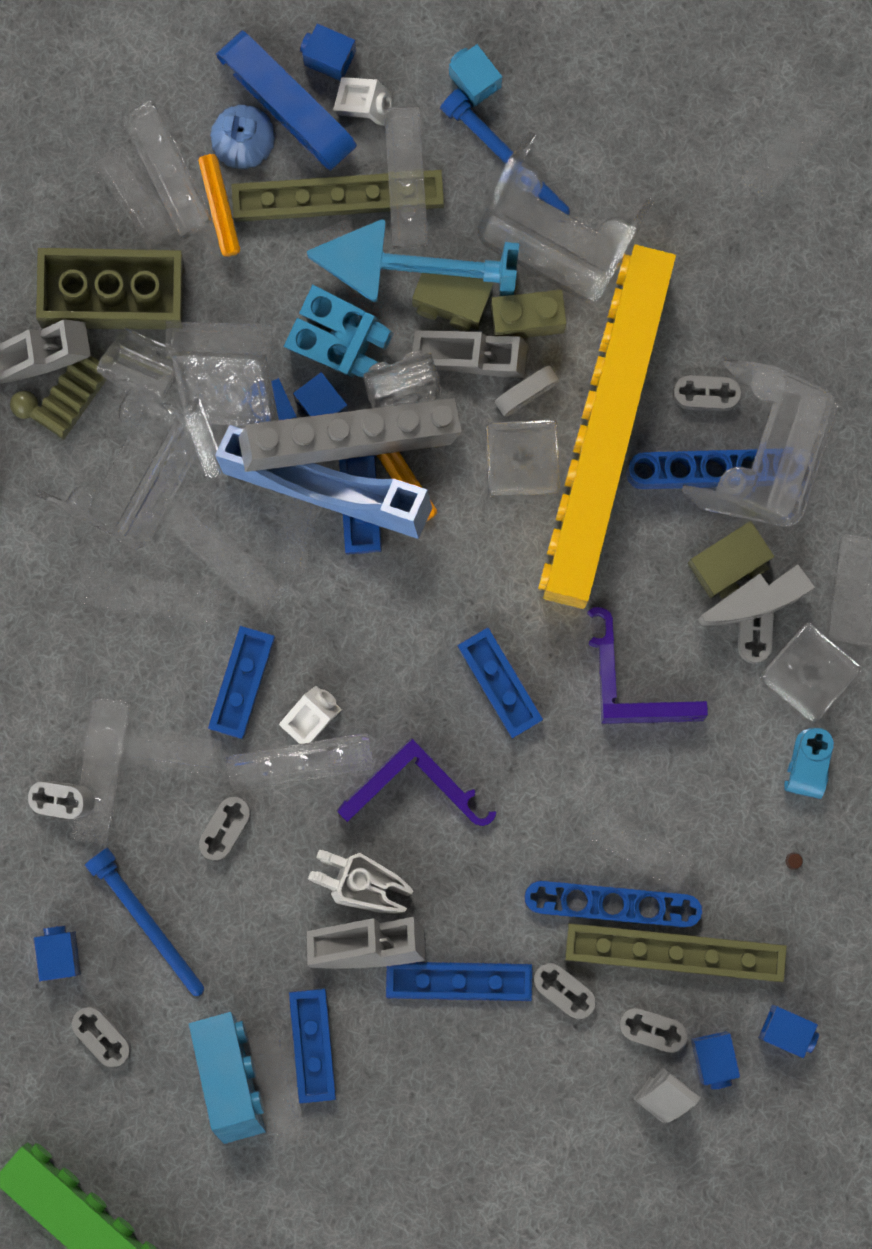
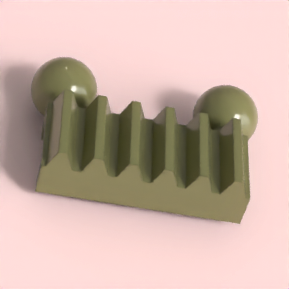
M90 356L67 366L66 373L60 375L58 384L51 388L50 395L43 399L41 407L38 406V400L33 393L23 390L16 392L12 396L10 409L18 418L27 419L31 417L64 440L111 375L112 370Z

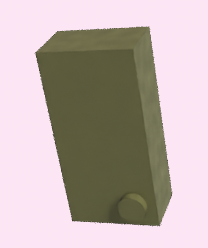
M38 248L36 319L41 328H47L65 319L85 322L86 329H182L183 257L181 250Z

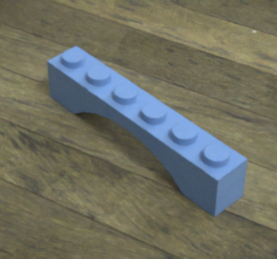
M229 425L215 454L223 474L419 539L432 510L427 489L396 479H374L350 475L316 463L245 472L239 443V436L243 429Z

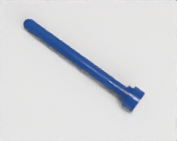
M460 88L453 91L442 103L440 109L450 119L454 117L457 121L462 120L559 218L568 217L570 214L569 207L471 110L472 105L468 102L470 98Z
M105 848L85 864V867L91 875H97L100 880L105 879L193 996L202 995L204 992L203 984L115 870L118 867L114 862L116 857L109 848Z

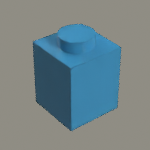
M478 44L469 50L467 48L461 49L451 58L449 76L457 87L470 98L469 102L473 108L502 87L501 74Z

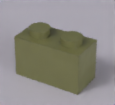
M421 273L412 297V306L417 308L416 312L425 318L436 320L437 316L451 320L449 324L464 332H469L470 328L478 330L493 292V283L485 282L480 278Z
M562 289L491 297L490 308L494 336L529 338L563 334L565 332L566 316Z
M752 521L691 558L687 564L710 599L718 594L721 599H724L740 588L737 584L739 580L747 575L753 579L758 574L762 575L770 568L767 563L775 556Z

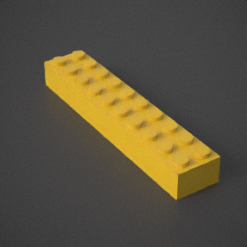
M634 244L631 255L624 254L616 281V284L621 285L622 289L615 288L607 317L614 319L613 323H606L599 351L605 352V356H598L590 385L597 386L596 391L589 390L582 414V419L588 420L587 426L580 424L573 449L574 453L579 454L578 460L571 459L564 486L571 488L569 495L562 494L556 515V520L562 522L560 530L553 529L547 551L548 555L553 556L552 563L544 564L538 589L545 590L542 599L584 609L589 601L676 254Z

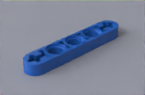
M535 881L528 886L524 895L527 907L539 914L676 927H691L697 924L702 915V906L699 900L688 894ZM542 886L545 887V893L557 895L556 887L564 888L560 898L562 910H554L556 902L549 901L544 902L543 908H538L536 901L530 899L531 893H536L538 887ZM573 890H580L587 897V904L580 911H573L567 905V895ZM610 893L618 894L623 900L621 911L613 915L608 914L602 904L605 896ZM645 897H653L659 904L658 913L652 918H646L639 912V903ZM664 898H671L669 906H682L683 900H688L689 907L695 908V914L688 915L687 921H682L680 914L669 913L670 920H663L666 911Z

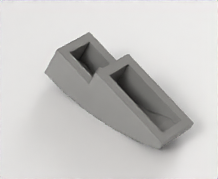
M63 319L42 330L28 329L0 343V384L38 376L90 357L85 322Z
M415 330L411 365L433 370L524 378L528 344L521 337L486 336L482 332Z
M798 564L769 585L762 575L758 574L702 614L698 621L702 626L726 625L749 621L769 615L791 605L810 593L815 587Z
M414 917L379 923L373 918L307 931V965L310 968H370L426 961L424 927Z
M662 1067L655 1078L652 1076L648 1078L633 1099L660 1121L667 1123L679 1118L697 1104L700 1097Z

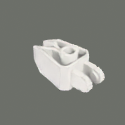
M319 850L316 858L324 864L339 868L340 872L337 879H334L324 873L311 871L308 880L331 889V895L335 903L377 913L397 914L406 912V907L389 900L385 895L386 891H384L389 889L406 896L412 895L413 890L398 875L362 853L345 859L330 852Z

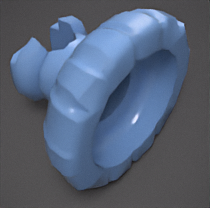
M236 105L225 109L217 117L210 133L212 150L215 151L217 158L224 162L226 166L238 169H249L262 164V161L266 160L275 142L273 124L270 122V118L259 108L247 105Z

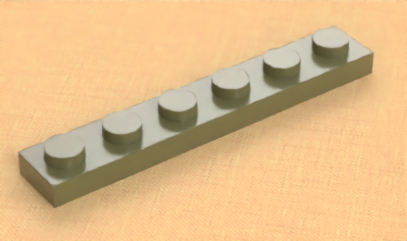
M442 170L231 184L233 218L235 222L444 208Z
M568 923L565 960L784 982L787 946Z

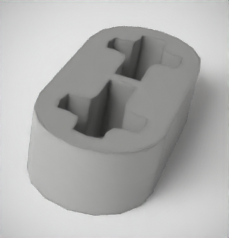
M546 366L503 393L495 400V404L503 416L507 417L556 386L560 380L551 366Z
M689 375L677 381L672 394L675 403L684 409L729 411L740 400L741 390L738 383L731 378ZM686 384H692L694 391H704V395H694L692 401H686V396L680 394L679 390H683ZM724 385L727 386L728 392L734 394V397H729L727 403H722L721 397L710 396L709 392H718Z
M774 612L760 617L759 627L753 626L754 619L739 622L738 651L746 662L760 663L770 655L772 650ZM753 632H758V643L764 645L765 648L758 652L757 657L752 656V651L745 648V644L752 642Z
M46 781L37 782L32 785L28 794V803L35 813L65 819L85 818L90 815L94 807V797L92 792L85 786ZM43 794L54 796V802H48V800L43 799ZM74 797L75 800L79 801V806L68 803V798Z
M229 797L219 805L199 840V849L204 857L215 861L222 860L230 854L251 816V809L245 800L238 797ZM236 803H239L242 806L240 812L244 815L241 821L235 819L229 828L225 827L224 824L229 816L225 812V808L227 806L234 807ZM221 829L226 831L221 841L226 846L224 851H215L214 854L209 853L210 845L206 843L208 837L216 838Z
M545 963L536 969L533 979L535 987L566 1014L575 1019H583L593 1012L595 1008L593 993L555 963ZM553 970H556L558 972L556 979L565 986L561 992L553 986H549L547 989L541 986L544 982L543 978L540 977L543 971L551 973ZM568 989L577 996L581 995L582 992L587 995L585 1002L588 1004V1007L585 1011L578 1008L574 1012L570 1009L573 1003L564 995Z
M89 1006L76 1012L72 1020V1029L94 1056L108 1067H118L125 1063L131 1053L130 1042L103 1011L97 1007ZM83 1014L87 1017L95 1015L98 1018L95 1026L102 1033L99 1037L91 1029L85 1032L81 1029L84 1023L81 1018ZM104 1037L112 1044L118 1041L122 1044L123 1047L119 1050L122 1055L120 1059L115 1056L110 1059L106 1057L105 1053L108 1051V1047L102 1041Z
M636 1007L625 1010L619 1018L621 1033L631 1041L670 1053L681 1050L687 1042L686 1028L675 1019ZM636 1014H640L641 1021L644 1024L651 1025L650 1032L638 1029L635 1035L630 1034V1027L625 1024L627 1018L633 1019ZM674 1025L676 1026L675 1032L680 1035L679 1041H672L670 1046H666L665 1038L655 1034L656 1027L669 1030L670 1026Z

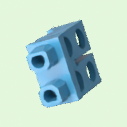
M312 285L299 314L332 331L331 333L326 332L297 318L283 347L352 378L356 375L372 380L378 369L379 362L365 356V352L370 343L386 350L394 333L382 325L380 320L374 315Z

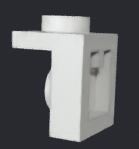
M341 77L333 111L340 116L370 118L378 125H385L387 114L392 109V92L375 79Z
M315 686L302 696L279 725L300 745L307 748L342 709L336 704V699L331 693Z

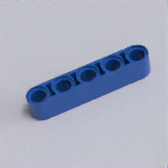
M241 30L216 53L222 65L226 63L235 72L233 76L328 170L335 168L357 147L351 135L245 31Z
M788 448L638 453L632 458L627 467L626 476L628 482L637 489L785 486L793 483L801 475L804 469V461L799 452ZM777 461H789L793 465V474L787 476L780 473L777 468ZM676 462L682 463L687 468V476L685 478H676L670 472V465ZM717 462L723 469V475L721 477L710 476L705 468L706 463ZM742 462H754L758 467V475L748 476L744 474L741 468ZM640 463L648 465L652 469V477L648 479L637 477L634 472V466Z

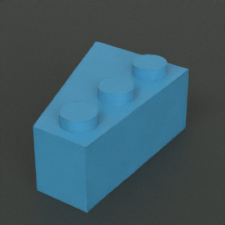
M232 1012L188 1023L212 1132L223 1144L265 1133L266 1130L262 1118L264 1113L263 1102L259 1091L255 1092L252 1078H256L254 1063L251 1056L246 1057L243 1043L248 1042L244 1022H237Z

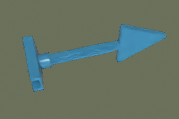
M381 219L307 251V257L370 301L376 302L378 300L380 273L383 269L482 278L485 282L498 283L499 297L514 295L519 243L505 242L501 260H485V263L388 254L383 252L386 222Z

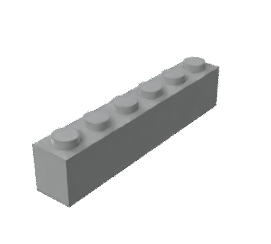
M455 398L246 424L239 436V443L245 472L447 446L456 440L462 433Z

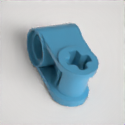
M808 728L798 734L792 759L787 769V772L791 773L789 781L784 783L785 791L817 799L823 797L827 786L828 769L834 747V741L828 731L822 728ZM817 735L816 740L822 743L821 749H815L812 754V747L807 746V740L814 739Z

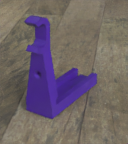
M601 607L592 608L588 611L587 614L590 617L600 616L605 621V636L603 638L593 637L589 641L590 646L599 648L601 724L704 721L707 718V701L614 704L615 699H617L613 618L608 610Z
M412 738L396 751L347 800H344L336 810L348 822L414 757H417L415 764L471 822L479 826H485L491 823L496 816V811H488L486 817L478 818L467 805L468 800L475 796V789L463 792Z

